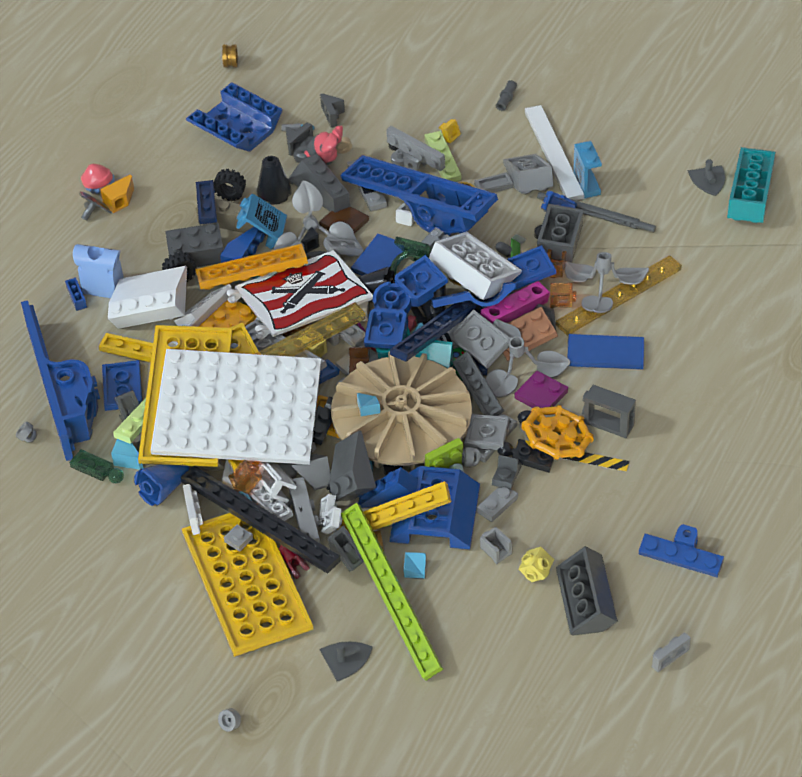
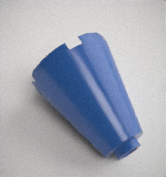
M158 464L143 468L136 472L134 483L135 486L139 485L140 491L138 493L141 498L149 505L153 506L156 504L157 506L182 483L180 477L190 467L187 465Z

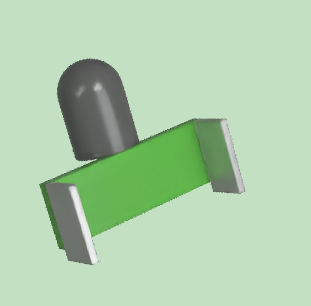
M515 234L511 238V246L504 242H498L495 248L504 256H508L511 253V257L520 254V243L522 244L526 239Z

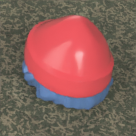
M93 163L81 175V181L87 191L92 194L94 192L99 194L101 188L115 182V176L105 166Z

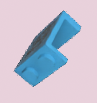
M592 141L574 144L573 172L584 193V198L601 195V189L591 168L601 167L602 163Z
M252 193L248 198H244L240 204L241 210L237 215L238 222L236 228L240 229L246 222L250 223L268 235L265 246L272 249L278 238L283 234L287 215Z

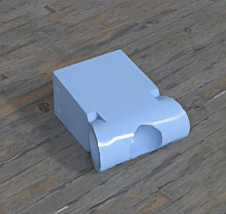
M81 244L74 246L73 260L78 266L83 294L105 298L112 297L119 279L124 278L119 259L120 250Z

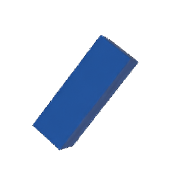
M76 277L65 280L67 291L76 311L87 308L85 297Z

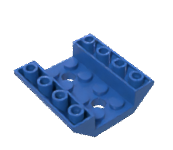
M231 82L221 90L222 102L208 113L197 109L186 118V121L235 148L250 152L273 133L282 114V108Z
M419 466L409 472L418 479L416 492L445 481L448 484L451 503L393 523L389 541L410 544L411 534L450 538V548L470 550L480 483L460 469ZM430 515L437 516L436 519L432 520L428 519L427 517Z

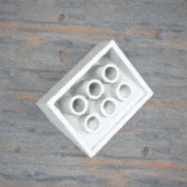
M468 232L436 241L429 256V259L438 269H441L449 278L455 279L463 288L470 290L477 298L482 300L495 296L502 290L503 283L511 282L522 272L521 269Z
M181 266L119 279L109 301L108 320L120 329L185 316L187 267Z

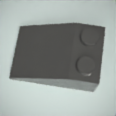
M357 431L335 444L329 481L331 493L336 496L335 502L354 500L376 488L362 431Z

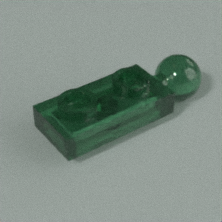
M82 449L69 462L71 468L101 481H104L108 476L110 482L117 484L124 478L123 471L119 468H114L112 462Z

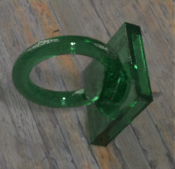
M396 236L394 244L403 252L394 258L390 270H394L396 275L398 265L405 258L412 261H417L424 255L429 258L432 248L428 244Z

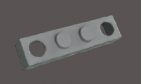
M304 478L291 479L297 486L295 490L289 488V493L293 501L292 505L298 529L320 543L317 531L319 526L317 514L313 515L312 511H315L313 499L309 500Z

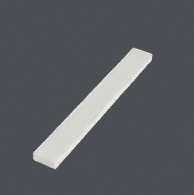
M542 106L525 108L526 117L548 163L552 166L553 174L563 195L576 201L584 199V193Z

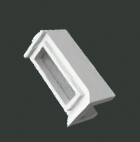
M260 461L252 474L256 476L271 494L270 497L285 503L289 499L280 490L281 487L286 486L294 490L297 488L281 467L274 462Z

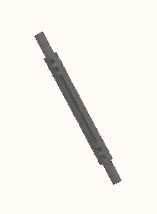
M539 192L537 196L541 200L547 197L546 193ZM570 199L576 202V208L583 209L586 215L633 229L640 228L650 232H655L656 230L655 225L642 222L638 218Z

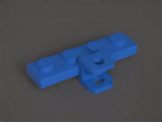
M684 524L679 526L674 542L644 534L638 551L639 555L717 578L724 561V556L697 549V528Z

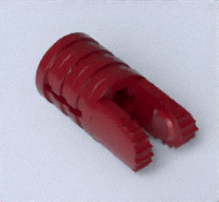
M282 545L279 547L280 554L295 579L301 576L296 568L300 565L305 571L310 569L306 560Z

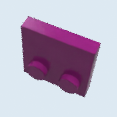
M536 371L514 393V398L531 408L536 406L539 408L554 407L568 393V387Z

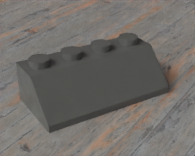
M584 546L556 567L569 631L573 636L603 632L618 622L602 554Z

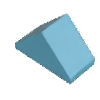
M117 439L111 452L114 466L137 470L143 469V464L138 462L139 452L134 445Z

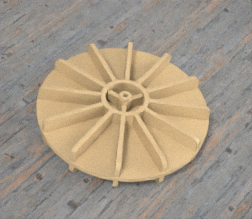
M390 351L386 358L374 360L366 364L360 361L356 364L357 369L351 372L342 382H338L336 386V392L331 405L333 427L341 441L357 431H362L368 458L375 462V467L380 468L382 464L394 466L410 465V469L414 470L415 464L425 462V454L457 438L461 440L467 435L472 416L469 391L456 376V370L453 367L447 369L436 362L427 360V354L422 353L420 358L412 357L407 362L391 356ZM357 393L376 396L380 403V413L361 417L357 403Z

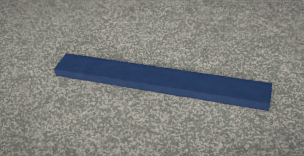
M471 300L454 303L392 347L390 355L407 362L463 321L473 309L477 311L481 306L473 303Z

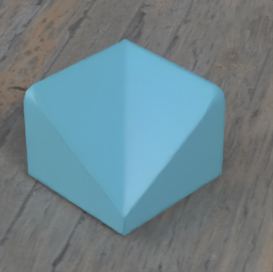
M357 393V403L361 417L380 413V403L376 396Z
M405 552L404 578L425 579L426 554Z

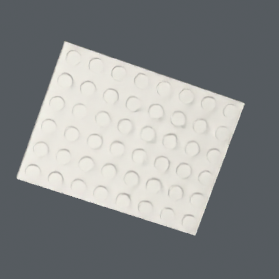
M166 349L151 454L310 465L321 359Z

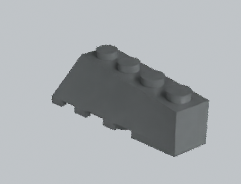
M318 154L302 159L288 178L289 183L295 184L298 187L303 180L313 184L322 195V206L328 211L337 212L350 207L349 192Z

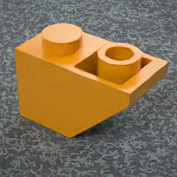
M131 175L100 189L103 203L113 213L127 207L130 203L134 191Z

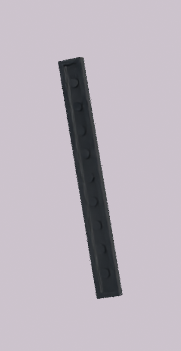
M193 466L180 477L183 484H190L194 491L328 574L341 562V556L198 467Z

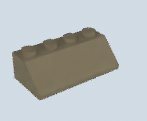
M215 199L219 228L245 233L254 227L246 222L240 229L236 228L238 222L237 215L241 210L240 203ZM197 206V207H196V212H197V218H198V206Z

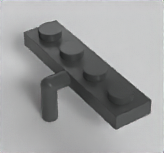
M467 351L452 362L483 415L498 416L503 413V407L471 354Z

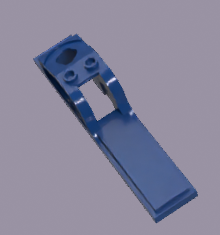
M364 155L358 158L340 175L342 181L400 198L408 205L415 222L422 229L431 232L436 227L443 231L444 235L447 234L449 236L452 233L459 232L461 234L468 232L498 200L495 193ZM426 191L428 198L421 197L420 195Z
M28 300L23 301L21 306L64 456L66 461L74 459L72 451H75L74 444L91 439L93 420L97 416L99 408L97 400L100 399L98 388L94 389V387H97L95 375L91 376L88 366L80 360L71 359L61 362L49 360L34 306L29 305ZM64 376H69V377H70V378H69L68 380H66V381L60 380V379H61L62 377H64Z

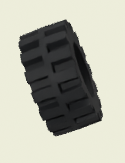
M230 169L219 171L214 180V191L217 193V196H221L223 200L226 198L227 201H230V199L232 201L239 200L242 197L246 187L244 176L240 175V172L236 173L233 169L232 171Z
M180 251L179 253L175 252L174 255L170 254L169 258H166L165 262L162 263V270L186 266L187 280H191L192 276L196 275L195 269H197V266L188 252L183 253V251Z

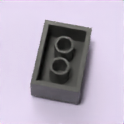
M548 204L537 240V247L542 245L550 259L572 262L583 226L584 210Z
M219 223L165 231L169 255H174L175 252L179 253L180 251H183V253L188 252L194 259L197 267L221 263L220 255L223 252V244Z

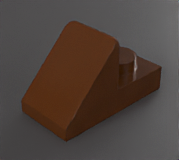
M349 347V374L357 369L356 364L358 362L369 363L370 347Z

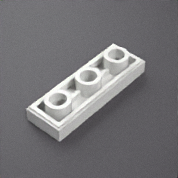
M260 481L245 489L254 503L283 521L294 516L292 510L284 502L270 497L271 494Z
M190 484L183 485L193 535L200 534L199 525H203L197 492L192 491Z

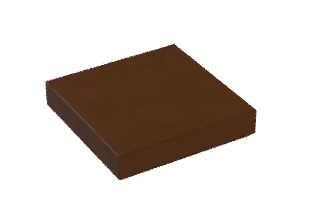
M350 206L337 212L330 211L319 221V225L329 231L333 223L345 222L352 228L355 234L369 221V216Z

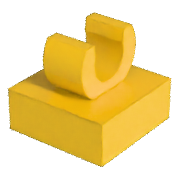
M450 119L447 123H442L439 126L446 143H452L461 135L456 119Z

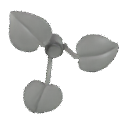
M303 180L293 195L292 203L298 212H308V215L303 219L304 227L298 238H296L293 232L282 234L276 241L274 250L301 244L300 240L305 231L311 227L314 230L318 228L327 234L326 238L357 239L352 228L345 222L333 223L329 231L318 224L316 217L312 215V211H319L323 205L322 195L313 184Z
M600 252L597 254L594 267L566 261L565 274L571 281L585 282L588 278L592 279L595 276L597 269L600 274L598 297L587 296L583 298L582 307L587 311L605 313L612 309L613 301L609 297H602L604 275L608 274L612 269L614 277L619 278L621 283L635 285L644 280L649 268H619L615 270L614 262H611L612 255L608 252Z
M498 319L494 321L493 325L510 337V361L507 373L502 369H496L491 371L486 377V381L496 397L510 395L517 388L518 379L516 376L510 375L514 357L519 358L524 352L537 365V371L551 378L559 376L570 365V360L567 357L554 351L540 352L537 360H535L528 347H524V340L518 328Z

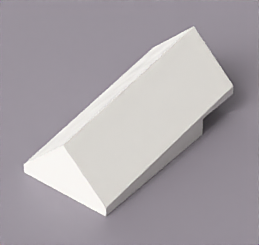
M228 284L210 292L185 312V316L175 319L176 325L198 327L227 298H230L227 295V291L232 289L231 285Z

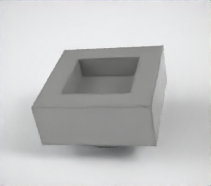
M238 524L224 536V542L239 552L253 539L252 533Z

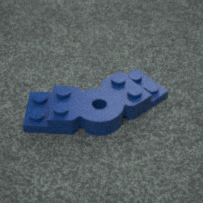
M426 255L395 275V283L385 282L374 291V309L369 313L364 338L365 347L391 349L404 340L408 328L407 314L411 306L420 307L434 297L433 292L448 283V278Z

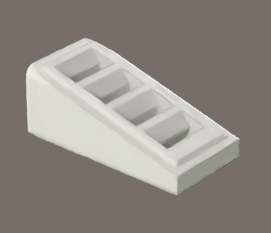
M404 202L396 210V222L411 226L415 220L410 208Z

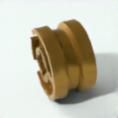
M223 44L222 59L224 68L238 66L236 44L231 46Z

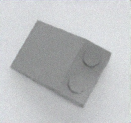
M537 154L503 159L505 168L513 181L514 188L522 194L530 193L531 190L544 191L548 187H553L552 166Z

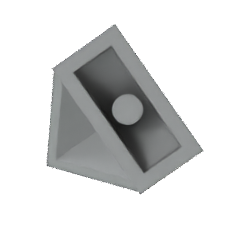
M314 454L311 455L310 465H292L311 484L314 491L328 486L331 474L327 456Z

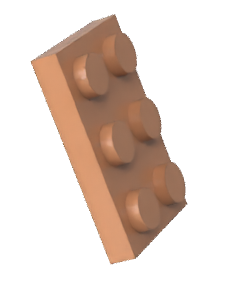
M542 307L508 323L519 329L524 340V347H528L529 351L558 337L556 330ZM509 347L503 352L507 361L510 360Z

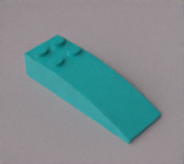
M740 148L729 199L727 218L736 221L746 220L753 223H763L775 151Z

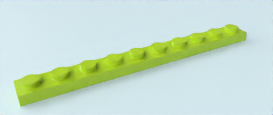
M355 503L343 511L341 516L422 678L428 680L442 671L443 667L361 506Z

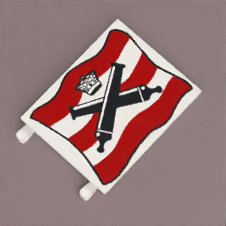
M334 250L308 259V264H304L302 267L287 268L283 272L275 271L266 276L235 286V289L227 291V295L230 297L227 300L230 303H235L242 297L263 323V325L255 327V331L258 333L256 337L260 340L264 339L269 333L274 337L373 300L372 293Z

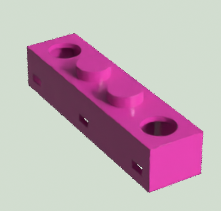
M537 281L505 297L499 303L481 309L480 315L492 324L496 319L509 323L532 311L537 304L544 305L548 303L550 292Z

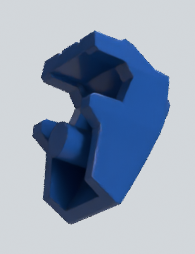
M547 191V197H545L541 209L546 212L548 204L576 208L577 203L564 195Z

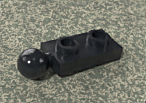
M504 442L503 447L498 449L499 455L507 457L512 455V458L518 459L522 465L550 473L554 462L552 456L521 443H518L516 448H513L509 442Z

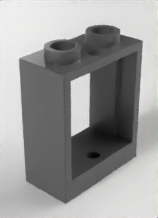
M592 385L590 390L584 393L582 399L584 402L582 414L584 415L585 423L627 439L635 423L636 400ZM598 405L620 413V418L596 410L594 407Z

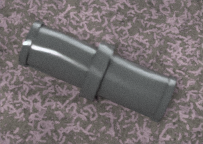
M509 80L505 89L501 91L500 98L496 103L498 110L505 111L508 103L513 99V93L517 88L515 81Z

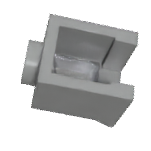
M494 527L490 531L483 533L480 537V548L493 559L495 564H498L512 554V541L497 527Z

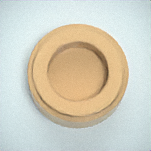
M342 137L341 142L336 146L337 153L340 154L347 153L352 148L351 141L347 137Z

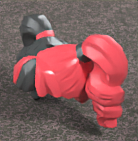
M336 126L332 133L321 132L314 137H307L293 154L294 160L300 163L302 159L318 154L326 165L333 163L337 157L336 146L342 139L343 126Z

